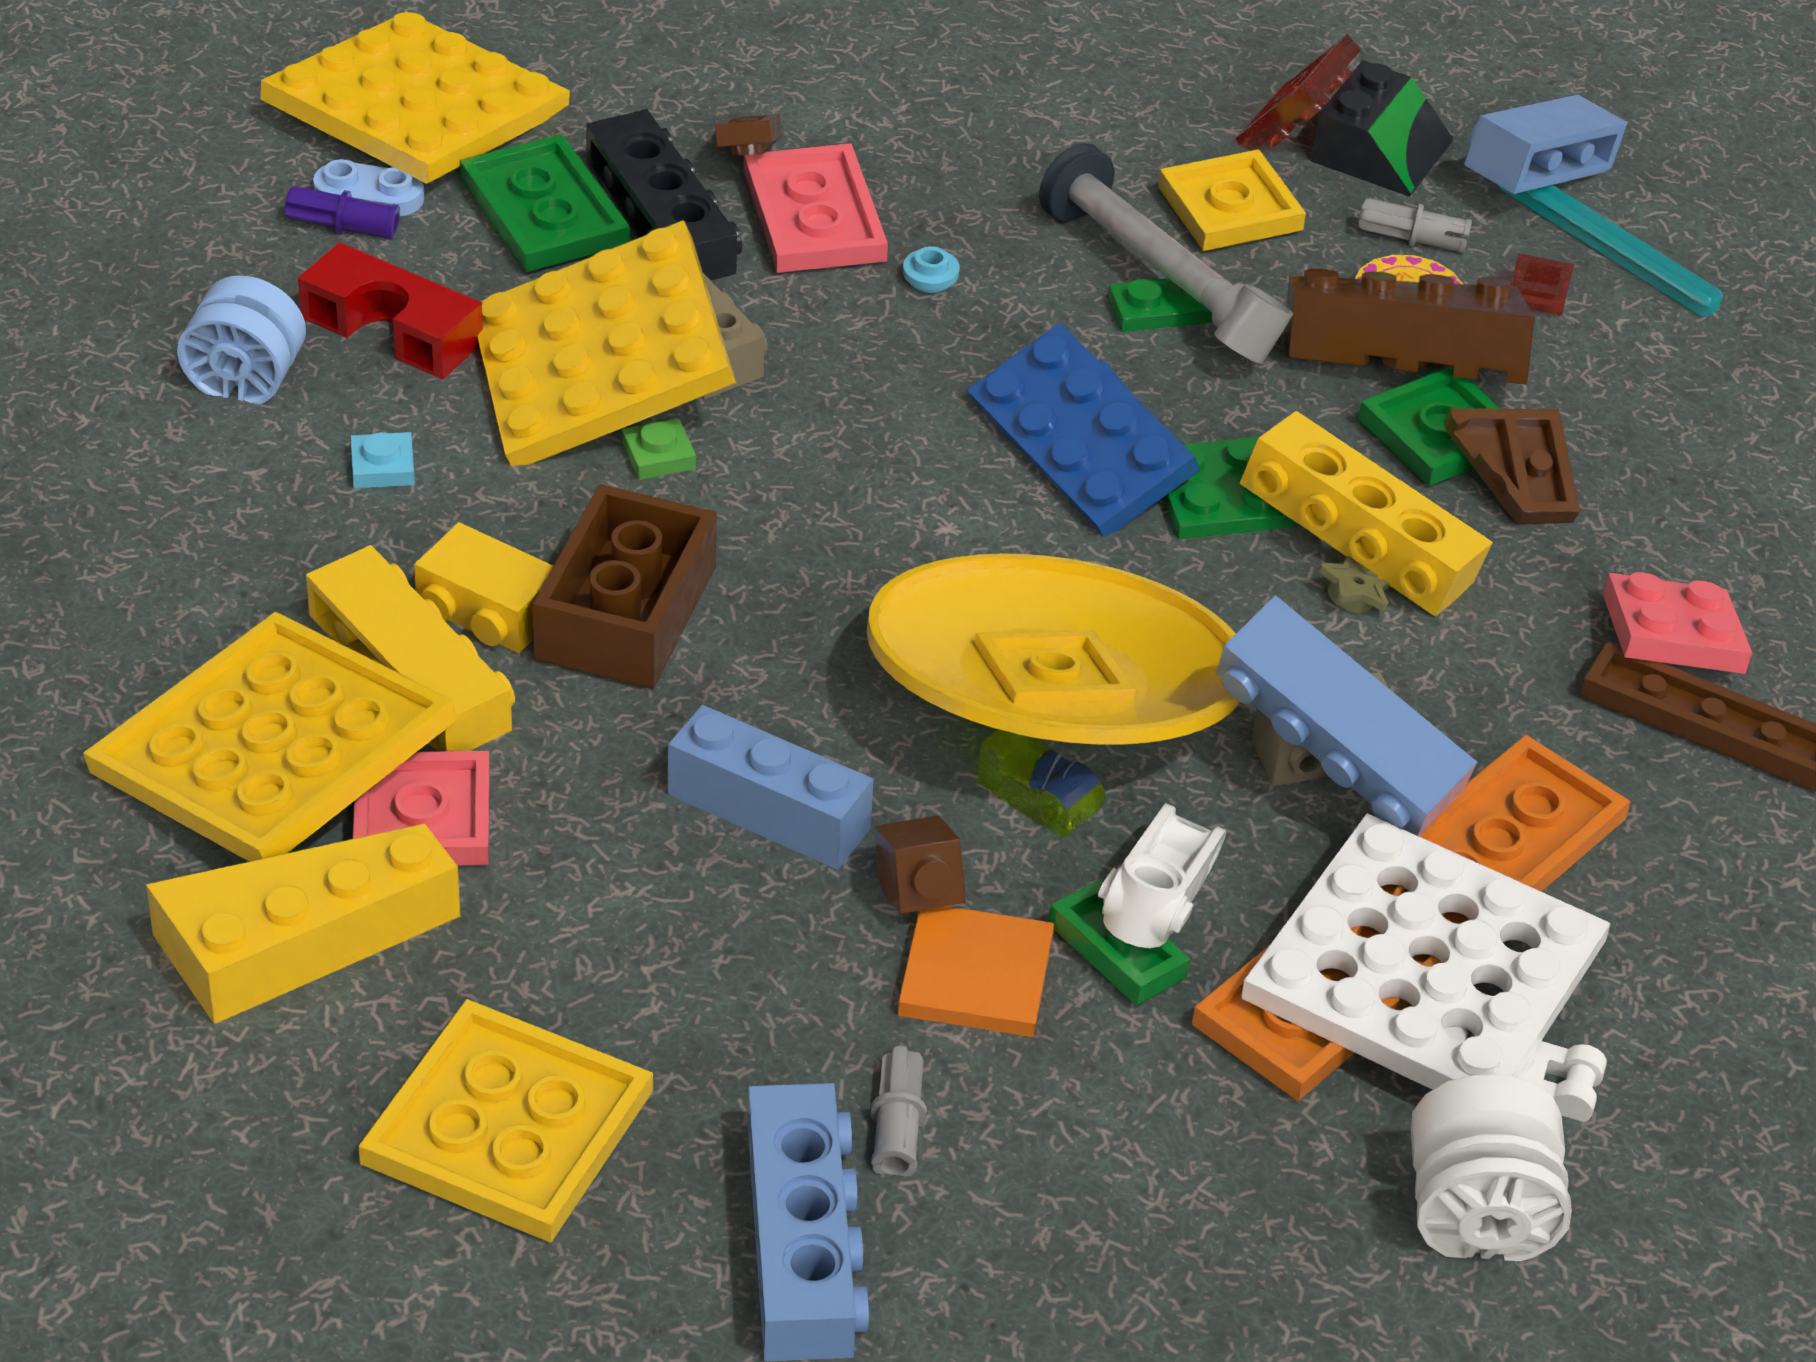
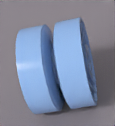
M250 276L226 277L217 281L209 288L182 333L177 347L178 360L187 378L203 393L228 398L234 386H238V400L262 404L275 395L289 367L300 351L306 336L305 321L294 301L273 284Z

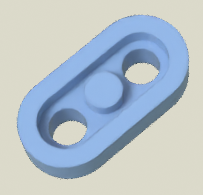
M339 159L331 161L318 169L313 178L314 190L341 195L344 190L351 191L354 198L389 205L397 204L400 207V216L417 211L424 203L423 182L396 167L387 168Z

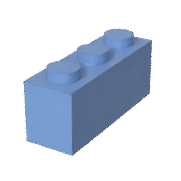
M1580 95L1480 115L1479 121L1474 126L1470 135L1471 146L1464 165L1513 194L1604 173L1613 166L1628 122Z
M702 705L668 744V795L837 870L871 829L873 778L705 705Z

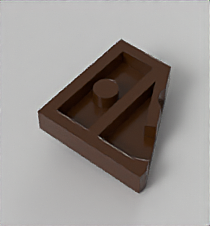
M1450 408L1443 421L1446 431L1516 524L1574 522L1580 513L1559 409Z

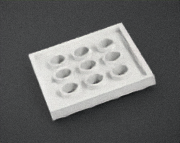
M1367 813L1246 977L1241 999L1432 1090L1447 1081L1475 1074H1507L1518 1078L1606 942L1610 923ZM1389 884L1399 885L1406 888L1409 892L1395 896L1385 892L1381 886ZM1457 912L1467 916L1470 920L1456 924L1446 920L1441 914ZM1367 926L1377 930L1380 934L1364 938L1352 932L1351 928ZM1518 940L1528 944L1533 949L1526 950L1523 953L1516 952L1506 947L1503 942ZM1427 954L1436 957L1442 963L1428 967L1413 960L1412 956ZM1329 968L1339 969L1346 972L1350 977L1340 981H1333L1324 977L1320 971ZM1491 983L1500 987L1504 992L1490 996L1481 993L1473 985ZM1397 997L1408 1001L1413 1007L1405 1008L1402 1011L1394 1010L1387 1007L1381 1000ZM1452 1026L1463 1027L1470 1030L1475 1036L1466 1040H1459L1448 1035L1444 1029Z

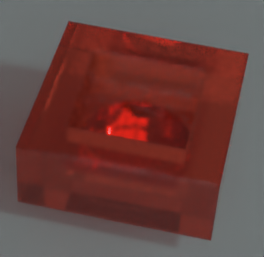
M1519 253L1511 287L1519 289L1530 309L1562 315L1574 264Z

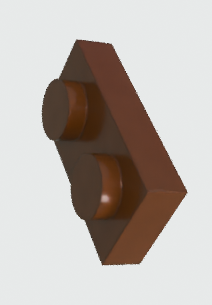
M780 114L723 119L715 124L717 147L731 146L732 156L765 153V150L769 149V143L781 136Z

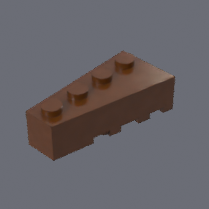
M1307 269L1304 271V276L1289 275L1286 307L1294 315L1284 329V344L1290 358L1364 366L1369 363L1371 355L1381 357L1380 361L1382 364L1395 368V370L1418 372L1419 369L1427 366V362L1438 363L1444 369L1448 367L1453 368V376L1477 379L1479 371L1492 369L1507 371L1506 383L1527 385L1535 316L1519 289L1511 287V282L1506 279L1482 277L1477 279L1476 285L1454 284V279L1448 276L1426 274L1419 277V282L1396 281L1397 277L1395 275L1377 271L1364 272L1361 279L1339 278L1338 272L1328 269Z

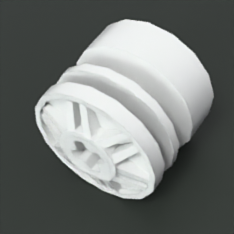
M1475 1074L1454 1079L1425 1094L1412 1111L1411 1143L1413 1167L1416 1171L1417 1227L1427 1245L1445 1257L1467 1258L1473 1257L1475 1253H1480L1481 1258L1490 1259L1495 1254H1504V1260L1508 1261L1532 1259L1554 1247L1569 1230L1572 1209L1570 1195L1567 1191L1568 1173L1563 1165L1565 1144L1562 1116L1553 1096L1534 1082L1507 1074Z

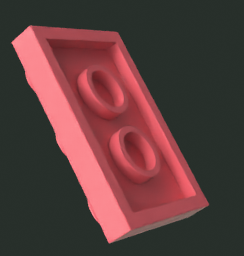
M852 143L744 155V175L777 273L887 261L888 242Z

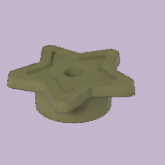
M1350 556L1346 558L1343 564L1322 563L1317 569L1321 575L1331 581L1328 587V595L1340 608L1352 613H1363L1372 607L1382 611L1387 609L1388 600L1384 591L1391 587L1389 583L1384 579H1379L1378 575Z

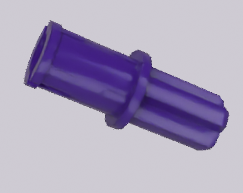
M294 186L291 187L286 196L285 216L292 220L335 228L336 234L340 235L343 234L344 230L392 240L399 224L400 207L397 204L389 205L354 198L351 191L344 190L341 195Z

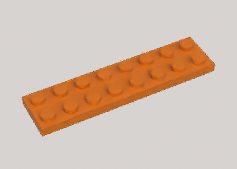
M1525 735L1471 779L1465 789L1419 837L1542 892L1626 820L1631 801L1530 736ZM1389 884L1381 886L1385 892L1395 896L1409 892L1406 888L1399 885ZM1457 912L1441 914L1446 920L1456 924L1470 920L1467 916ZM1367 926L1351 928L1352 932L1364 938L1380 934L1377 930ZM1267 947L1194 1007L1192 1025L1295 1100L1300 1101L1355 1052L1241 999L1244 980L1268 949ZM1427 954L1412 956L1413 960L1428 967L1442 963L1436 957ZM1329 968L1320 971L1324 977L1333 981H1340L1350 977L1346 972L1339 969ZM1397 997L1381 1000L1387 1007L1399 1011L1411 1005L1408 1001Z

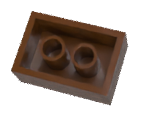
M599 484L532 604L534 659L654 689L716 568L717 512Z

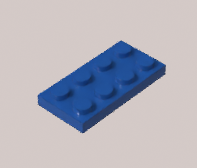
M1061 323L1055 325L967 389L971 400L1102 536L1118 531L1200 471L1195 456Z

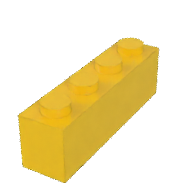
M370 545L306 574L309 615L332 640L453 700L458 720L429 742L437 752L471 751L512 731L511 707L515 704V695L506 676L500 671L494 672L478 656L470 639L463 634L458 635L443 620L436 604L428 598L423 599L409 585L404 572L397 564H389Z

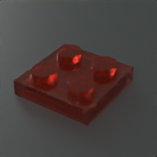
M1348 34L1343 36L1281 85L1237 135L1235 140L1243 148L1251 151L1256 150L1266 141L1271 147L1276 146L1296 127L1293 120L1296 121L1302 117L1307 122L1329 102L1330 99L1325 95V92L1330 95L1352 75L1351 70L1347 66L1361 51V48Z

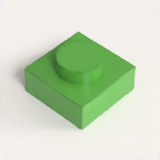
M679 418L622 429V444L638 480L696 469V454Z

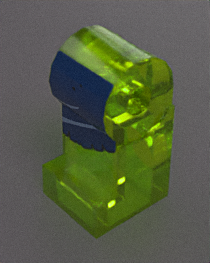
M998 729L981 743L978 784L1032 820L1036 819L1061 837L1065 838L1104 806L1106 801L1105 790L1096 774L1089 767L1078 761L1067 760L1037 738Z

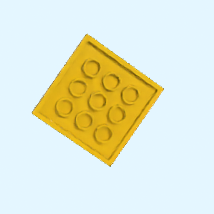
M406 11L262 79L260 100L427 184L460 167V160L485 154L544 123L569 105L570 90L549 81L543 74L528 71L508 61L502 54L489 52L467 41L461 34L448 32L426 21L423 16Z
M684 220L665 228L655 229L643 237L613 249L600 251L593 257L563 269L545 273L540 278L505 292L495 293L480 301L482 302L483 329L477 337L504 452L511 466L533 464L736 383L693 239Z
M274 612L94 744L83 755L89 773L251 862L290 852L458 719L452 699L278 612Z

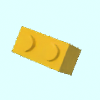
M458 522L414 564L416 592L423 599L428 598L436 604L444 621L449 620L472 631L486 645L496 646L500 644L520 653L533 640L532 604L553 565Z

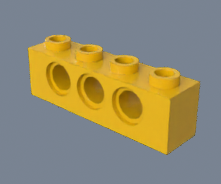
M1298 411L1289 415L1258 438L1240 481L1242 486L1345 556L1353 558L1378 575L1379 579L1387 581L1389 586L1435 617L1474 583L1493 543Z

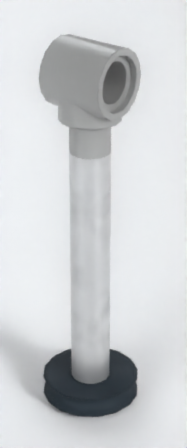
M1081 143L1069 147L1058 155L1047 168L1040 183L1039 200L1042 209L1062 224L1089 214L1211 311L1213 325L1217 327L1214 335L1221 342L1249 360L1262 364L1294 315L1293 312L1259 288L1249 284L1233 286L1113 192L1111 188L1115 169L1112 159L1094 144Z

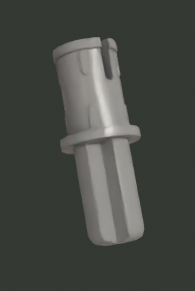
M1367 198L1361 208L1359 228L1364 231L1407 240L1410 247H1414L1415 243H1420L1464 254L1467 245L1466 239L1446 235L1445 232L1451 231L1469 236L1472 220L1423 210L1424 204L1420 203L1417 208Z
M903 1045L895 1046L892 1053L885 1054L882 1057L879 1096L871 1103L870 1116L874 1123H877L875 1148L871 1164H873V1171L878 1174L912 1176L917 1171L918 1126H922L926 1121L927 1107L921 1100L924 1060L919 1052L908 1051L907 1046Z

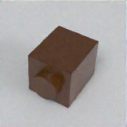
M939 815L874 826L879 882L883 893L900 914L966 903L960 838Z

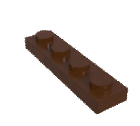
M1608 641L1584 677L1580 697L1816 791V724L1664 663L1625 658L1621 646Z

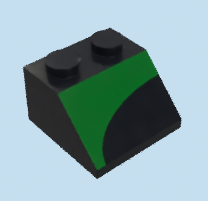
M1362 60L1318 113L1311 162L1410 197L1451 145L1453 137L1411 76L1393 71L1390 67L1383 64Z

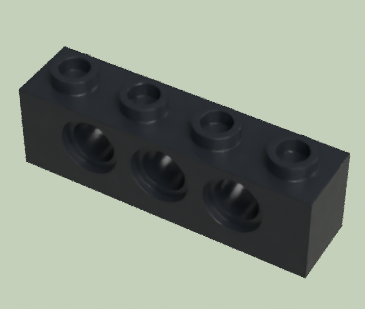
M648 109L586 123L587 165L636 236L640 238L655 229L665 228L684 220L692 236L702 272L711 281L735 275L737 272V255L742 253L743 248L740 231L733 221L728 222L720 211L714 193L710 189L705 190L697 179L691 161L688 158L683 159L674 147L668 129L661 128Z

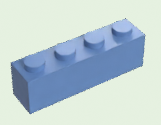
M1276 595L1224 645L1216 674L1221 678L1225 689L1236 700L1244 704L1251 703L1271 720L1275 731L1285 741L1295 746H1303L1321 762L1325 773L1335 783L1345 788H1353L1371 803L1372 809L1379 819L1399 829L1420 836L1465 789L1477 761Z

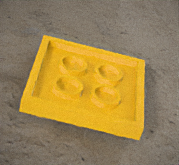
M466 999L360 1143V1164L552 1243L653 1092V1073Z

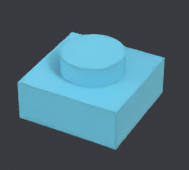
M411 432L351 435L354 488L415 485Z

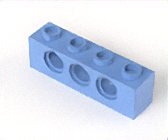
M834 1083L748 1086L747 1129L764 1362L854 1358L855 1332H868L869 1308L867 1287H853L852 1271H862L863 1243L861 1227H848L847 1213L857 1212L855 1168L842 1169L841 1155H851L852 1152L850 1112H837Z

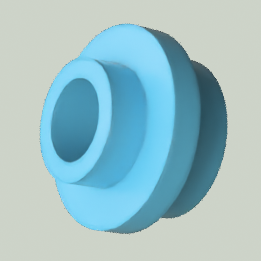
M924 247L910 253L905 258L903 276L912 287L919 291L938 293L948 289L958 280L960 266L957 259L945 250L938 247Z

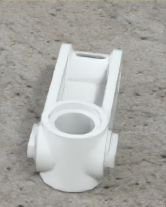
M1165 803L1130 854L1125 858L1122 866H1119L1118 869L1113 868L1101 885L1098 897L1104 899L1102 914H1104L1103 922L1106 928L1125 943L1144 948L1160 947L1174 931L1179 933L1194 906L1191 902L1200 890L1219 855L1227 831L1218 826L1211 831L1177 816L1176 808Z

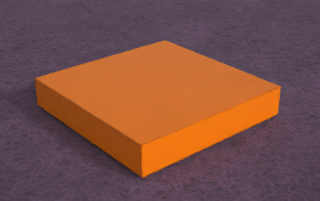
M950 906L919 911L900 994L898 1016L1034 1037L1055 923Z

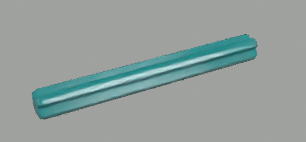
M1550 185L1516 194L1499 186L1500 190L1697 315L1707 317L1720 308V302L1723 298L1721 290L1556 186Z

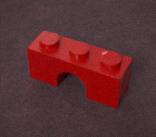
M341 242L336 244L298 277L300 311L304 320L347 339L366 324L379 321L393 322L395 359L442 380L480 346L477 336L483 329L482 302Z

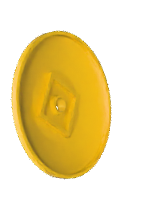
M1000 553L960 556L934 561L903 572L891 579L879 590L869 609L867 624L869 646L881 666L896 681L931 704L970 721L995 729L1068 743L1097 745L1149 743L1186 736L1203 730L1221 721L1240 703L1225 689L1221 678L1216 674L1224 645L1236 633L1215 613L1190 597L1161 583L1120 569L1075 559L1045 555Z

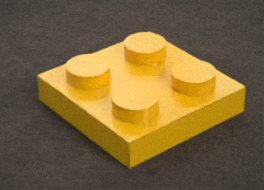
M1259 149L1160 169L1158 188L1202 251L1303 231L1306 212Z

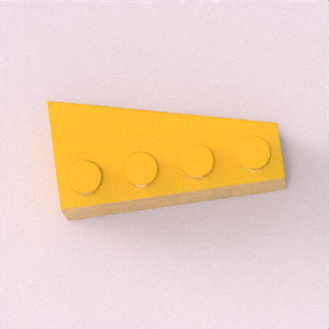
M425 823L146 884L153 936L214 1024L460 917L458 866Z

